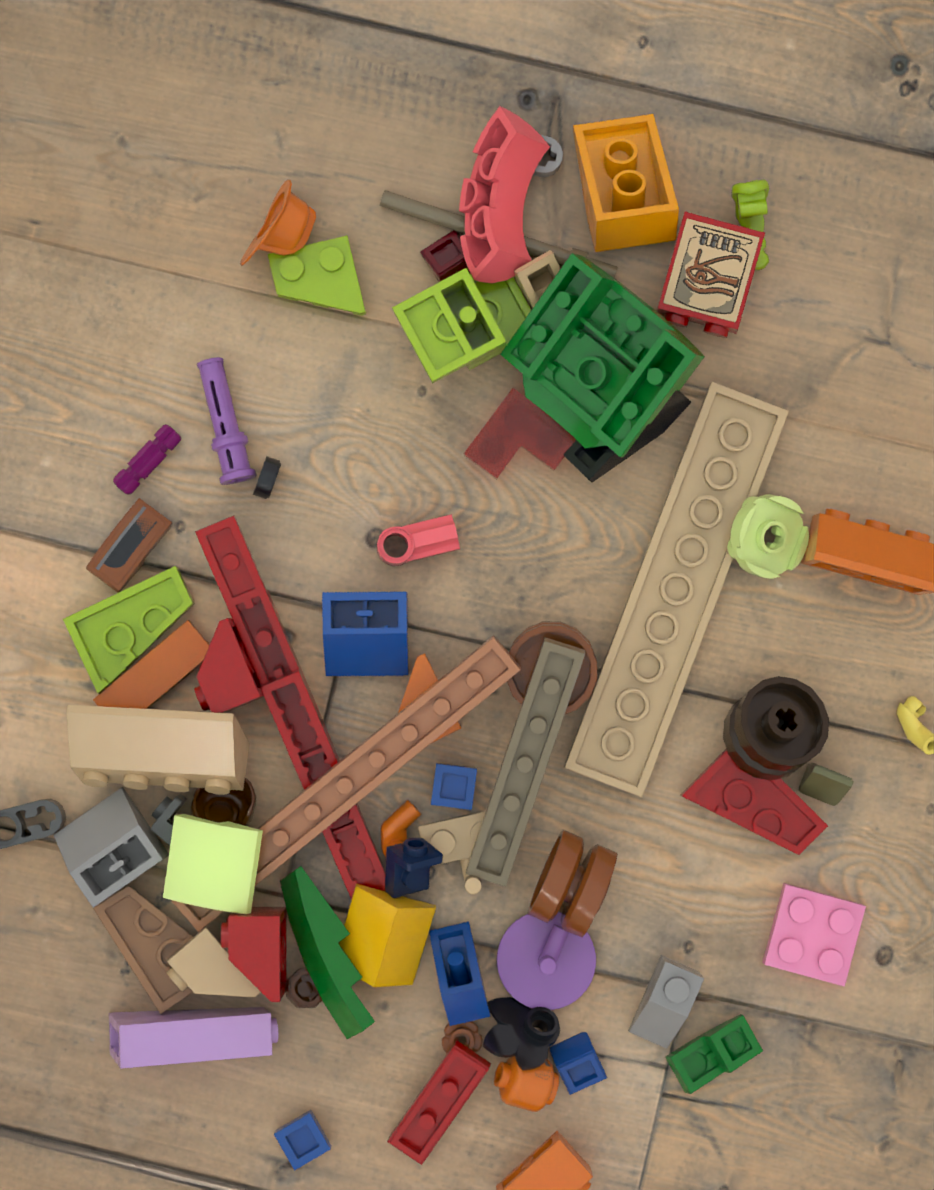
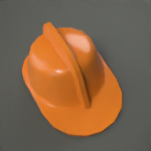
M286 180L276 194L263 226L240 261L241 266L249 261L257 250L285 256L294 254L303 248L308 241L316 220V212L291 192V180Z

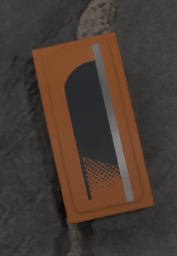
M139 498L103 542L86 566V569L117 593L121 592L143 566L145 558L170 530L172 522Z

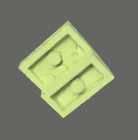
M187 814L174 815L163 898L203 908L250 914L263 830L229 821L217 823Z

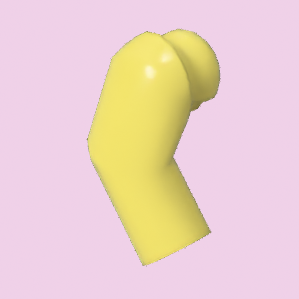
M910 696L904 704L899 703L896 713L909 741L925 754H934V733L918 720L920 716L925 714L926 707L915 696Z

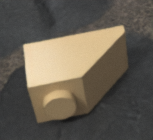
M206 927L167 959L172 968L166 973L182 992L189 987L194 994L256 997L260 993L228 960V952L225 948L221 947L219 941Z

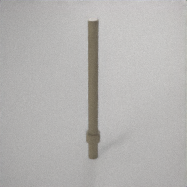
M386 190L384 191L380 206L465 234V216ZM524 236L530 256L539 257L551 250L558 264L563 266L572 253L582 255L615 278L617 266L587 257L588 252L576 248L568 251Z

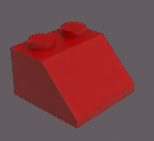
M231 618L219 621L197 674L200 686L195 687L194 690L203 711L210 710L214 713H227L264 697L260 688L261 684Z
M252 907L250 914L231 913L227 917L226 922H222L221 947L228 948V960L270 1002H280L286 992L287 980L286 907Z

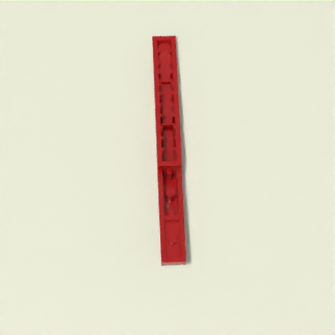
M233 515L199 529L195 533L305 790L340 760L270 593L264 585L237 519ZM357 803L322 831L351 899L356 884L385 891L386 871Z

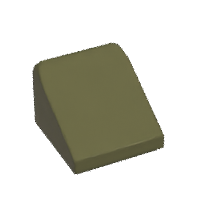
M811 763L806 768L799 791L802 794L835 806L851 789L854 781L850 777Z

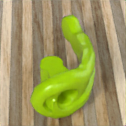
M765 179L737 183L732 187L731 197L735 201V216L742 227L764 232L765 221L763 215L768 214L766 199L769 192V184ZM765 238L763 239L755 268L758 271L764 269L769 263V257L764 251L766 247Z

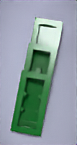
M300 866L280 880L289 923L303 962L323 1003L346 1039H349L363 1032L375 1020L351 988L362 976L338 944L350 933L302 866Z

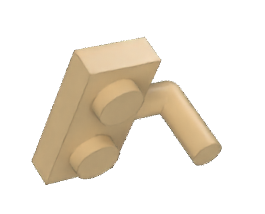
M486 810L418 825L420 837L443 854L441 864L460 860L466 891L469 894L480 892L482 887L481 879L467 875L466 869Z

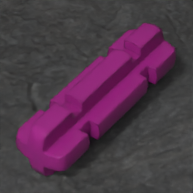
M163 425L154 434L156 438L153 441L149 440L127 463L129 467L126 470L122 469L114 477V484L122 492L128 495L132 494L140 485L138 481L141 478L146 479L167 456L165 452L168 449L172 451L181 441L180 435L171 426Z

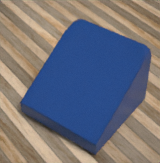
M586 1032L577 1034L550 1047L556 1068L570 1095L607 1078Z

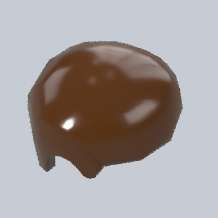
M245 778L243 791L230 790V793L225 795L207 792L205 788H197L191 804L193 816L217 823L229 821L248 826L256 806V795L252 783Z

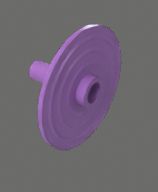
M558 912L554 919L548 923L528 914L520 917L506 930L498 946L497 968L502 984L514 999L530 1008L545 1007L555 1010L570 1005L587 990L595 973L596 953L588 932L581 938L563 930L561 912Z

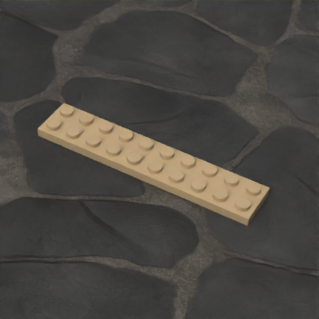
M710 383L564 768L643 797L733 560L727 549L733 521L742 508L743 502L748 497H757L789 413L788 410L720 384Z

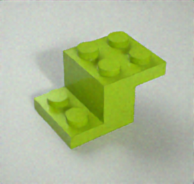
M467 268L392 307L432 384L464 366H467L470 371L501 354L531 312L514 277L496 283L479 282L473 279Z

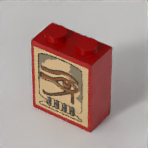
M684 212L658 304V313L665 315L664 318L672 325L687 327L688 322L704 325L703 332L713 336L727 338L729 332L737 334L765 232Z

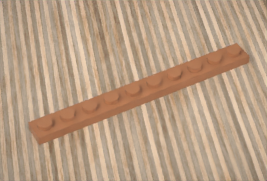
M494 635L257 828L263 830L255 886L521 670L519 664ZM171 900L198 932L224 912Z

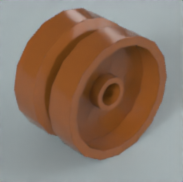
M542 621L527 627L514 640L509 654L519 664L521 670L510 678L507 683L512 696L522 705L544 637L585 650V656L565 714L577 710L592 694L597 682L596 656L590 641L577 628L561 621Z
M562 830L539 877L527 913L548 923L557 915L564 901L566 903L561 916L562 929L582 938L588 931L605 899L618 853L597 844L589 850L582 865H579L584 850L583 838Z

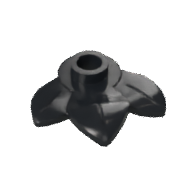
M511 997L496 998L488 1001L489 1011L497 1024L486 1034L483 1047L497 1057L508 1058L515 1056L522 1070L540 1067L548 1058V1047L556 1042L560 1034L559 1021L555 1013L545 1007L531 1009ZM534 1027L540 1028L543 1032L538 1031Z

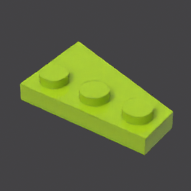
M174 566L64 618L63 621L97 693L100 694L195 603L178 567Z

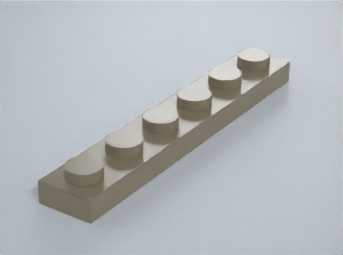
M544 637L466 869L467 875L506 887L585 656V650Z

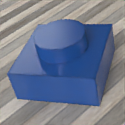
M436 763L431 805L472 810L477 768Z
M309 1110L274 1132V1136L294 1171L331 1150L332 1145L312 1110Z

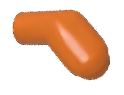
M409 800L400 806L381 825V850L385 857L387 847L403 843L407 839V828L422 815Z

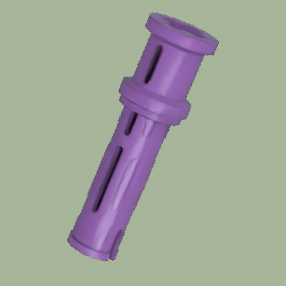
M216 357L198 362L197 367L200 371L216 437L212 439L213 443L211 446L212 450L218 454L223 474L219 478L221 485H230L253 479L257 475L255 469L250 468L245 447L248 443V438L244 432L239 431L223 366V358Z

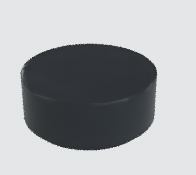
M266 456L253 495L264 499L270 497L281 467L280 460Z

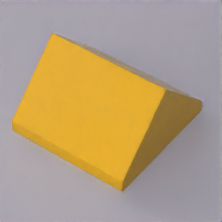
M356 884L344 923L345 928L350 934L338 944L362 976L360 980L372 987L413 985L436 905L403 896L392 898L385 891Z

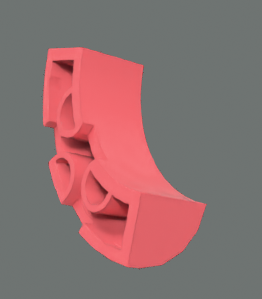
M501 106L490 118L474 147L473 153L478 154L471 177L464 178L459 205V211L465 213V235L460 236L463 255L473 279L485 283L506 281L515 276L514 270L532 261L523 233L524 202L531 178L542 157L550 148L543 137L530 124Z

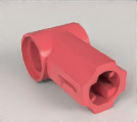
M452 514L401 527H390L380 534L377 541L379 558L390 566H401L407 562L460 550ZM391 536L402 537L407 544V552L397 558L389 556L384 550L383 544L385 540Z

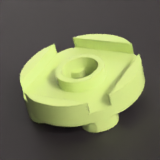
M766 494L759 497H748L743 502L742 508L737 513L732 524L730 540L727 545L729 555L737 560L743 570L755 576L774 579L780 577L779 574L786 570L792 571L803 559L809 542V531L807 526H803L800 514L804 513L800 506L789 498ZM772 526L771 533L775 535V540L773 543L767 542L765 544V532Z

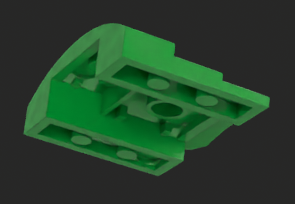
M574 253L569 256L500 354L522 373L527 399L562 426L584 448L608 446L619 457L626 455L646 426L653 422L676 390L680 391L705 357L679 330L636 294L582 255Z

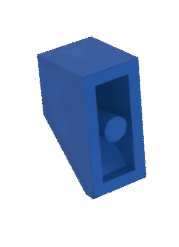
M469 921L430 930L429 935L438 982L449 1025L453 1026L491 1017Z

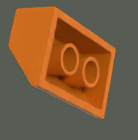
M826 509L825 514L819 513L813 516L809 529V542L801 564L917 595L934 593V544L929 543V535L911 530H906L905 536L889 532V524L866 519L865 525L849 521L850 514L834 509Z

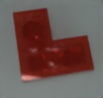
M512 388L464 452V456L497 480L521 447L555 471L565 457L563 454L576 439L533 402Z

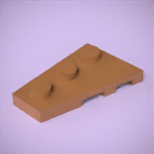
M129 885L93 908L160 1014L193 993L189 987L182 992L166 973L172 968L167 959L193 937L191 934Z

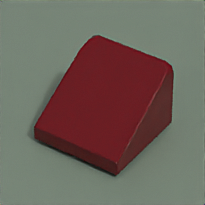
M455 230L420 251L439 282L465 268L470 273L463 255L460 237Z

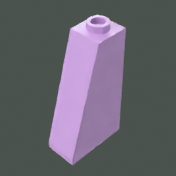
M264 1007L166 1010L161 1014L159 1011L109 1013L110 1055L120 1069L272 1055V1043L278 1042V1024L276 1018H271V1013Z

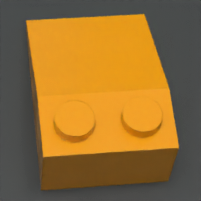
M654 114L573 125L587 221L595 252L676 241L679 207Z

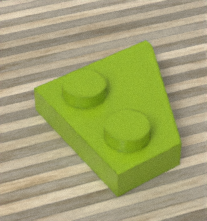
M347 235L304 245L303 248L290 255L267 254L278 297L310 302L313 305L325 308H336L359 316L366 315Z

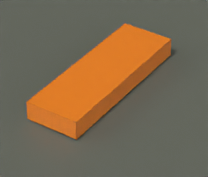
M187 620L96 696L93 701L97 706L148 709L202 664L210 644L192 622Z

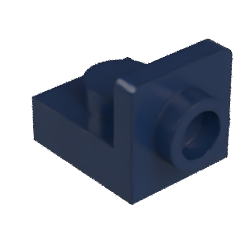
M409 838L403 843L388 846L386 851L385 892L392 898H397L429 889L430 866L441 864L443 854L423 838Z

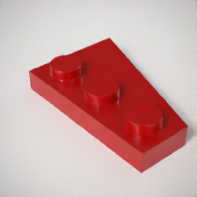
M727 749L680 794V796L797 855H800L828 827L781 778L776 780L754 778L739 769L728 755Z

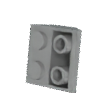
M123 787L54 834L70 875L93 908L169 856V853L156 834L150 830V825Z

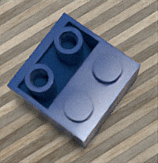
M322 592L323 646L326 676L409 675L407 592Z

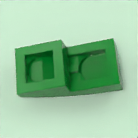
M740 1014L696 1037L665 1056L684 1092L692 1094L722 1073L733 1072L763 1052V1049L745 1017Z

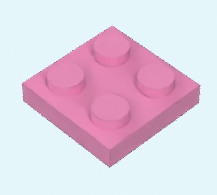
M783 883L762 963L845 987L866 906Z

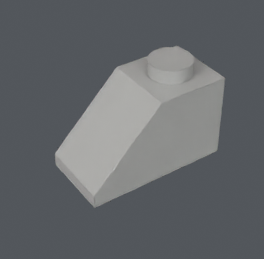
M661 955L628 1031L667 1049L687 1019L704 980L700 972Z

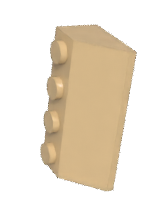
M67 705L66 716L70 767L85 785L106 787L107 783H122L125 787L135 790H145L148 788V785L164 786L165 789L174 792H187L189 787L205 788L207 792L218 795L229 794L230 790L243 791L250 743L237 718L232 713Z

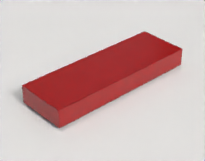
M456 1040L393 1130L387 1142L422 1165L488 1072L491 1063Z

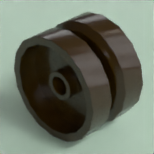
M778 676L762 680L731 707L724 720L723 740L728 755L739 769L754 778L776 780L790 776L821 752L828 738L829 717L823 701L811 687L797 679Z

